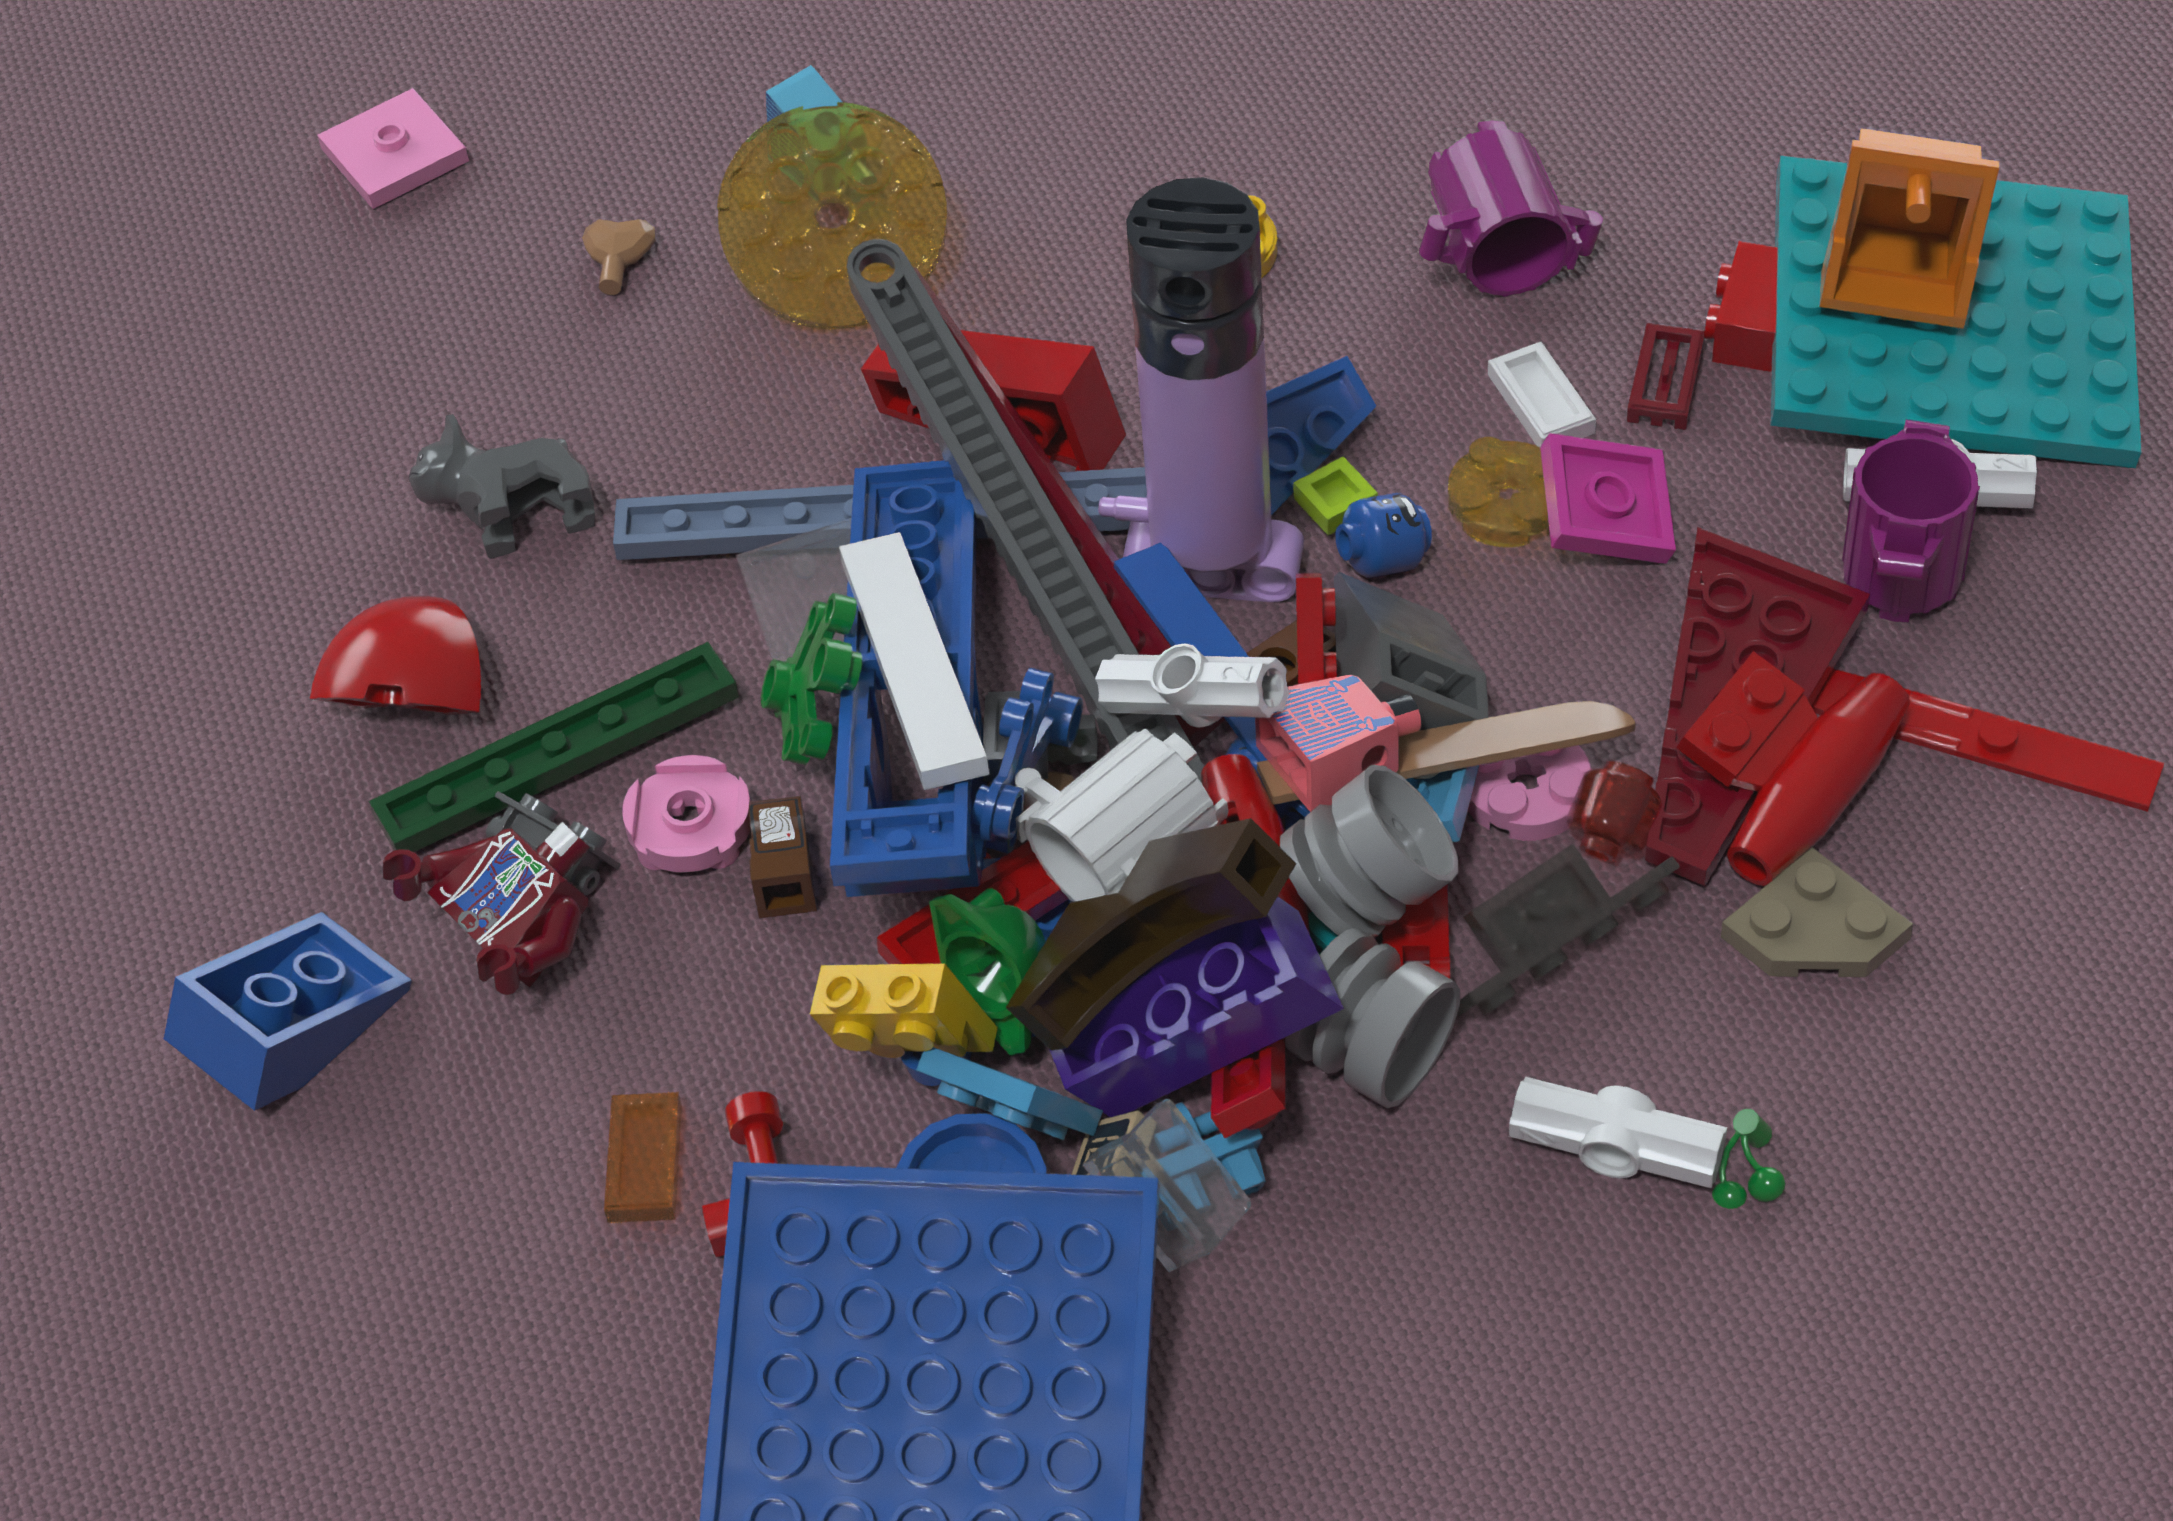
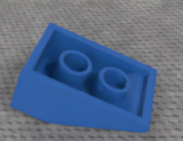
M320 912L176 976L164 1040L255 1111L304 1087L410 990L412 980L323 912Z

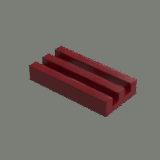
M1652 323L1646 324L1628 403L1627 422L1639 424L1640 416L1651 417L1650 425L1662 427L1664 419L1675 420L1674 429H1687L1704 349L1705 330ZM1657 339L1668 340L1655 400L1644 399ZM1680 343H1690L1678 403H1670L1668 398Z

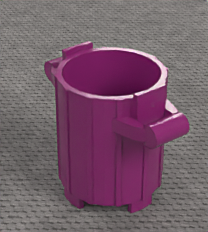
M1504 121L1478 122L1479 132L1466 135V137L1442 152V156L1440 152H1434L1429 162L1428 174L1431 179V194L1440 215L1429 217L1419 248V254L1428 261L1439 260L1443 263L1456 265L1459 273H1465L1467 279L1469 278L1472 284L1482 293L1486 292L1506 297L1529 290L1532 291L1546 283L1553 276L1559 274L1563 266H1566L1568 270L1574 269L1578 255L1589 256L1592 254L1603 223V217L1598 212L1592 210L1583 211L1560 204L1535 146L1533 147L1521 132L1517 133L1508 130ZM1448 234H1449L1450 241H1449L1448 246H1445V243H1446V240H1447V237H1448Z
M1906 419L1902 431L1876 443L1872 447H1868L1860 458L1857 467L1854 468L1842 561L1844 562V581L1849 586L1870 593L1869 604L1880 609L1879 618L1909 623L1910 614L1927 613L1929 610L1937 608L1953 598L1955 599L1962 580L1964 581L1980 486H1978L1975 463H1972L1967 455L1953 443L1949 437L1950 426Z

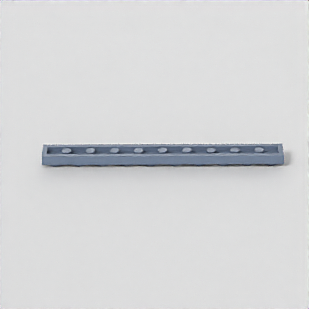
M1145 467L1059 472L1099 531L1128 530L1130 521H1119L1113 517H1102L1098 512L1099 500L1102 497L1130 496L1147 498ZM854 485L616 499L613 538L616 559L628 560L812 549L850 544ZM977 518V539L989 538L982 519Z

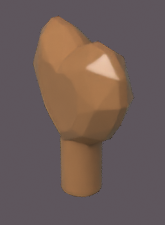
M598 219L586 227L582 236L585 249L592 259L602 264L599 280L601 292L607 295L618 294L621 291L625 267L636 263L656 241L655 227L646 220L637 219L618 223Z

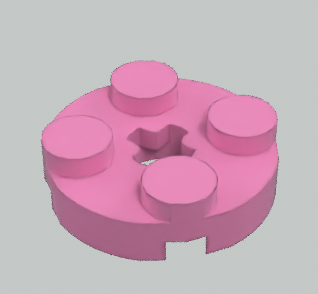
M1577 745L1479 765L1468 812L1478 824L1490 830V823L1498 828L1509 830V838L1536 841L1557 836L1572 827L1578 820L1579 811L1586 802L1588 803L1592 778L1589 760L1582 748ZM1519 775H1532L1537 777V787L1526 789L1522 782L1511 783L1510 781Z
M700 755L674 757L655 765L656 774L647 778L641 786L639 778L632 784L623 802L622 815L628 840L637 852L638 859L644 867L650 870L663 869L672 872H694L710 867L714 869L726 868L737 860L740 853L739 847L747 839L751 830L749 817V802L751 800L745 782L740 776L738 780L736 776L728 773L726 764L715 758ZM687 806H696L699 815L688 821L672 818V816L683 815Z

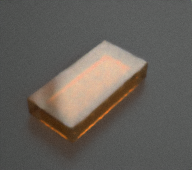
M679 1092L612 1095L604 1213L607 1223L676 1220L682 1112Z

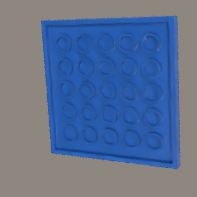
M733 1162L699 1521H1141L1160 1192L1158 1178Z

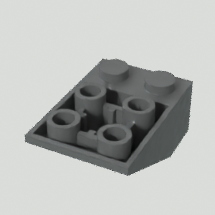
M1341 572L1334 576L1337 677L1345 675L1359 677L1380 702L1409 694L1416 702L1421 716V728L1419 731L1488 718L1486 674L1443 614Z

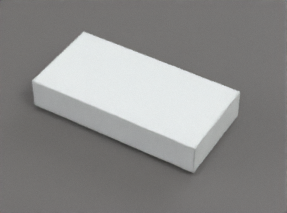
M1542 342L1488 360V376L1539 450L1549 433L1580 438L1595 434L1596 418Z

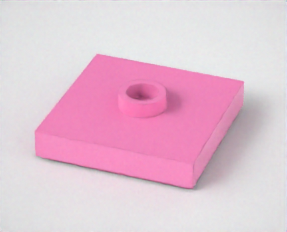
M413 88L317 135L323 152L372 209L469 162L466 147Z

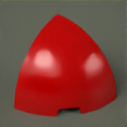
M431 596L395 598L364 610L339 631L324 652L312 683L310 699L365 709L399 706L445 715L478 713L480 711L481 699L480 660L476 639L468 618L452 601Z

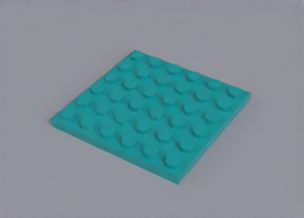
M1780 156L1776 172L1775 247H1778L1776 333L1772 345L1770 426L1887 439L1902 431L1905 421L1908 419L1950 426L1949 437L1961 443L1966 449L2136 468L2142 451L2128 195L1996 180L1980 250L1974 287L1965 325L1962 329L1819 307L1821 271L1848 163Z

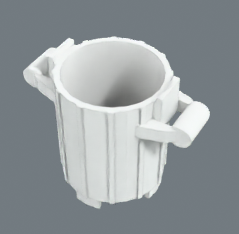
M1143 729L1141 732H1133L1061 791L1041 779L1039 772L1033 768H1024L1015 776V786L1024 788L1025 791L1023 813L1016 818L1017 839L1021 843L1026 839L1030 842L1032 851L1047 872V875L1072 902L1118 893L1150 840L1218 826L1227 818L1228 805L1222 798L1213 806L1214 803L1198 779V776L1187 765L1189 761L1197 756V752L1175 732L1164 741L1154 737L1146 729Z

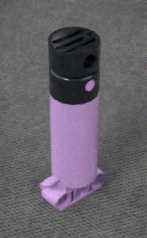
M1204 177L1175 179L1153 187L1134 203L1126 219L1147 498L1130 496L1102 497L1099 500L1098 512L1102 517H1113L1119 521H1130L1123 558L1162 543L1170 550L1204 597L1281 602L1295 594L1296 574L1299 573L1304 537L1301 531L1294 525L1271 519L1258 209L1246 193L1227 182Z

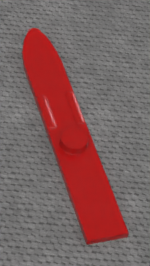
M1833 669L1811 705L1814 712L1818 715L1824 713L1865 677ZM1905 689L1910 699V705L1893 738L2146 812L2149 811L2163 771L2164 762Z

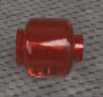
M1606 761L1604 768H1594L1586 771L1566 820L1571 832L1582 840L1579 849L1592 858L1608 863H1615L1618 854L1627 856L1641 853L1646 847L1648 832L1662 806L1660 795L1652 787L1654 779L1636 767L1617 761Z

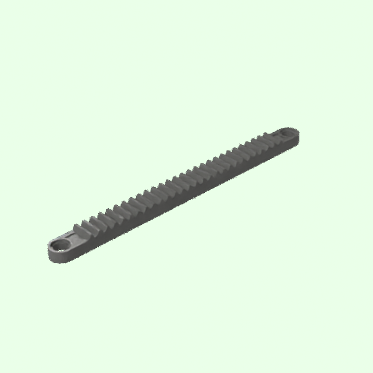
M872 239L862 242L848 256L847 274L851 293L873 329L880 349L882 351L885 350L891 368L896 369L900 384L908 390L912 405L917 406L923 424L928 425L934 443L939 444L943 459L951 465L955 480L960 481L966 499L971 500L977 518L982 519L986 534L994 540L998 555L1000 557L1003 556L1010 576H1014L1017 580L1019 591L1022 596H1026L1033 616L1037 615L1044 635L1048 634L1053 651L1056 655H1060L1067 675L1070 674L1072 676L1076 691L1079 695H1083L1090 715L1093 714L1095 716L1100 733L1102 735L1105 734L1110 750L1133 732H1141L1143 729L1148 730L1149 733L1161 741L1166 740L1175 732L1193 748L1175 715L1109 713L1098 702L1099 689L1095 678L1102 660H1111L1116 654L1139 655L905 253L897 244L888 240ZM873 263H885L894 269V273L889 279L878 283L866 280L861 275V272L865 267ZM1197 755L1187 765L1196 773L1201 782V771L1204 765Z

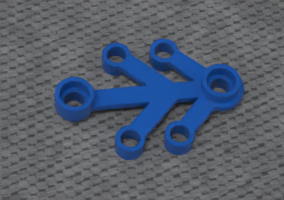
M1029 668L1022 683L1020 699L1009 697L1003 708L999 734L1009 738L998 776L993 780L991 786L982 785L979 788L972 809V823L980 825V838L986 841V848L1009 854L1015 846L1017 840L1016 818L1023 813L1025 801L1024 788L1015 786L1016 774L1024 768H1034L1050 743L1070 748L1077 736L1083 712V699L1060 692H1055L1051 697L1054 683L1053 673Z

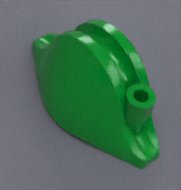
M987 888L969 903L952 894L936 897L929 901L941 964H946L998 1027L995 1039L1009 1055L1025 1052L1031 1044L1032 1032L1005 1007L1046 942L1041 929L1025 911L1016 906L1005 905L1001 894L992 888Z

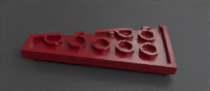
M1697 527L1694 556L1690 570L1684 618L1681 626L1669 711L1662 744L1661 761L1646 843L1645 861L1701 885H1706L1745 819L1758 792L1733 785L1727 787L1676 748L1677 745L1753 651L1804 688V694L1810 705H1812L1868 611L1870 593Z

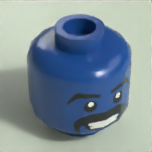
M1401 493L1359 499L1348 506L1344 513L1342 524L1336 529V546L1342 559L1345 561L1349 560L1354 570L1366 578L1406 572L1419 565L1424 553L1431 546L1432 529L1426 511L1421 506L1416 505L1411 498Z

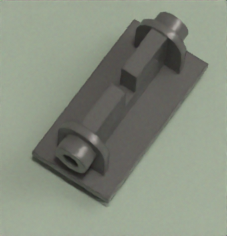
M497 791L495 797L509 807L503 817L496 816L491 820L486 829V837L495 836L503 829L512 828L537 849L559 826L553 823L558 812L527 793L518 803ZM573 821L570 829L591 848L569 870L565 877L583 894L588 895L595 890L599 883L600 874L597 870L602 861L617 870L621 864L601 851L607 841L605 838L582 824Z

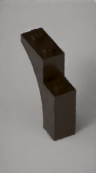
M1251 818L1150 840L1118 893L1070 902L1005 1008L1051 1051L1068 1048L1080 1032L1113 998L1136 978L1171 953L1218 929L1266 917L1297 863Z

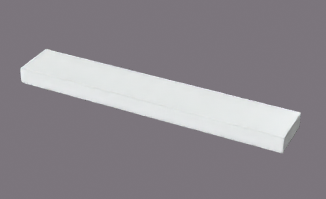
M898 532L839 546L843 568L854 598H856L860 615L924 790L988 775L989 768L986 753L901 533Z

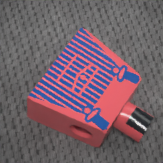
M1353 675L1288 686L1290 693L1283 712H1274L1270 718L1255 717L1256 747L1310 812L1319 804L1332 805V796L1370 765L1386 766L1392 771L1397 772L1399 770L1398 738L1418 732L1421 728L1419 709L1409 694L1380 702L1359 677Z

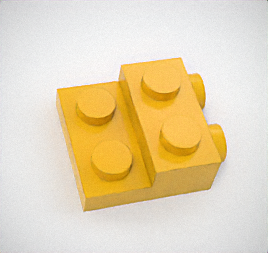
M946 964L821 965L810 1010L812 1018L831 1037V1040L837 1046L851 1051L868 1050L875 1055L887 1058L901 1057L905 1054V1051H928L933 1047L959 1057L964 1056L966 1052H992L998 1028Z

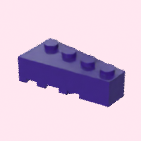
M1277 897L1266 917L1232 924L1213 931L1181 947L1156 963L1113 998L1080 1032L1068 1048L1050 1050L1065 1090L1089 1105L1103 1110V1113L1107 1116L1114 1117L1144 1106L1343 1010L1344 1007L1299 911L1280 897Z

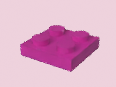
M1549 433L1540 446L1551 548L1666 564L1676 551L1663 450Z

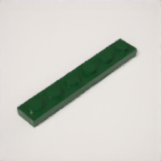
M706 642L370 800L369 803L373 815L394 851L403 849L415 852L508 808V805L495 797L497 791L516 802H520L525 793L533 796L739 698L736 681L710 643Z

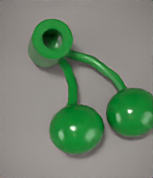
M1743 1109L1733 1119V1128L1736 1132L1724 1148L1719 1167L1720 1183L1712 1191L1714 1201L1719 1206L1727 1209L1738 1208L1747 1199L1745 1188L1736 1181H1727L1725 1172L1730 1151L1740 1137L1745 1157L1755 1170L1748 1180V1190L1751 1196L1761 1202L1774 1201L1782 1195L1786 1184L1785 1178L1779 1170L1773 1167H1762L1752 1156L1749 1145L1755 1148L1765 1146L1772 1137V1129L1754 1110Z

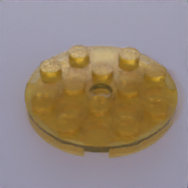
M837 102V106H821L805 110L801 106L782 113L763 124L752 133L733 156L723 177L717 203L720 242L732 273L744 290L771 313L795 324L818 329H846L869 323L851 293L848 283V256L856 246L872 239L888 240L897 244L905 253L911 265L918 269L927 282L940 259L947 235L948 212L943 181L932 156L924 144L907 127L894 118L878 110L853 103ZM829 203H839L845 206L849 211L846 225H841L837 228H822L817 221V214L820 208ZM873 263L865 267L861 275L870 282L878 283L886 281L894 273V269L885 263Z

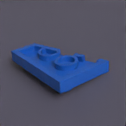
M1348 356L1266 391L1271 515L1294 492L1293 482L1314 472L1376 407L1375 402Z

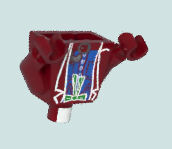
M564 822L537 849L512 828L503 829L495 836L461 848L424 856L422 862L420 857L410 850L399 849L392 851L383 860V878L385 880H393V894L402 901H411L418 897L422 889V883L426 882L432 887L427 893L483 948L478 953L476 960L479 980L484 982L494 976L496 991L504 995H510L519 988L520 981L530 988L544 969L567 959L571 955L581 915L588 906V898L565 875L591 847Z

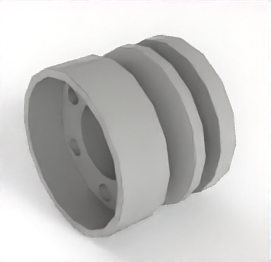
M1370 765L1332 796V805L1319 804L1305 817V820L1300 819L1280 836V847L1297 863L1289 878L1299 896L1315 916L1337 935H1340L1347 929L1359 928L1375 938L1386 925H1392L1406 912V904H1421L1451 882L1458 874V857L1451 837L1439 816L1418 790L1405 778L1386 766Z
M1359 928L1347 929L1333 939L1319 955L1344 1009L1285 1037V1047L1293 1055L1304 1061L1313 1060L1318 1069L1326 1074L1339 1072L1344 1068V1081L1351 1088L1386 1108L1398 1106L1421 1084L1441 1054L1457 1016L1460 1005V988L1455 981L1419 961L1407 962L1400 967V955L1395 948L1388 944L1378 945L1372 935Z

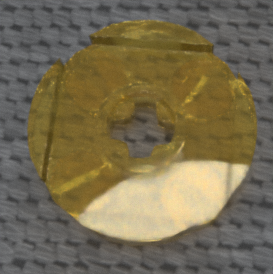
M1482 437L1472 442L1469 447V453L1456 462L1448 479V509L1452 517L1455 514L1462 521V530L1468 536L1487 545L1509 548L1529 544L1531 535L1539 534L1547 529V536L1550 535L1540 447L1519 441H1500L1495 437ZM1511 488L1520 492L1513 493L1511 499H1503L1500 497L1499 490Z

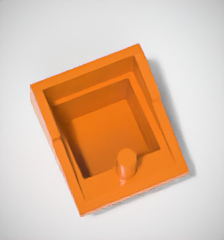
M1861 128L1858 140H1852L1847 169L1821 271L1819 307L1963 329L1979 265V255L1998 176L1999 161L1982 159L1981 146Z

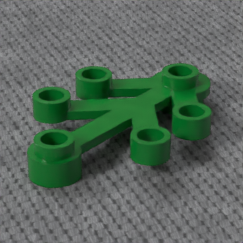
M832 593L827 603L815 601L810 609L806 626L793 657H788L785 662L773 659L767 668L761 691V706L765 709L774 710L775 717L781 719L783 761L805 766L809 762L810 757L823 760L828 752L832 737L831 722L817 719L815 691L822 690L840 694L843 689L853 691L858 683L862 668V654L852 651L850 643L833 639L835 633L848 635L856 615V598Z

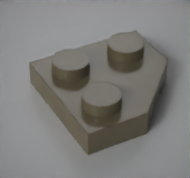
M1812 847L1772 882L1767 884L1722 922L1721 938L1769 976L1798 977L1799 969H1838V977H1867L1911 939L1913 923Z

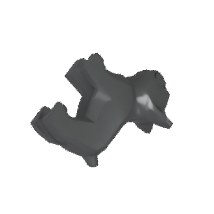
M454 414L446 415L445 429L440 441L423 447L418 453L416 464L410 470L409 482L414 494L421 502L429 505L439 503L458 504L468 518L483 529L484 533L481 537L487 557L490 559L515 552L513 521L542 501L555 506L565 513L562 518L567 533L570 534L594 527L595 510L588 472L585 466L575 460L573 454L568 449L566 440L563 438H558L557 440L538 438L484 451L467 441Z

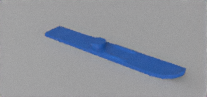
M1162 543L1114 561V569L1171 646L1184 643L1193 645L1203 656L1249 657L1170 550ZM1223 716L1257 761H1266L1267 759L1256 747L1255 717ZM1301 800L1288 802L1304 817L1310 813Z

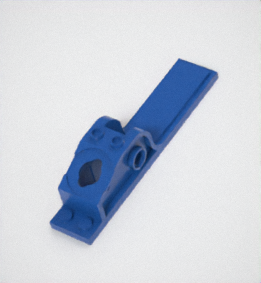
M945 460L855 468L850 544L898 532L901 533L983 745L984 727L975 658L977 516L970 499H966L960 481L955 480L951 465L948 461L945 462ZM847 582V596L854 598L850 584ZM857 606L852 628L848 635H844V642L851 644L852 651L862 654V668L854 690L843 689L840 694L830 870L833 886H845L847 897L980 886L982 876L983 857L986 856L987 848L986 841L980 838V825L972 823V809L979 788L982 785L988 786V781H983L982 776L945 785L942 789H938V798L892 801L889 744L881 690H886L887 686Z

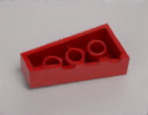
M960 330L1052 463L1056 460L1076 467L1075 471L1104 470L1125 438L1126 432L1094 346ZM878 344L861 367V371L879 413L929 429L927 424H923L917 406L912 405L908 390L900 384L896 369L891 368L885 350L882 351Z

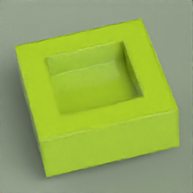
M1344 456L1293 482L1295 501L1327 535L1336 532L1337 527L1342 524L1344 513L1351 503L1359 499L1378 496V492Z

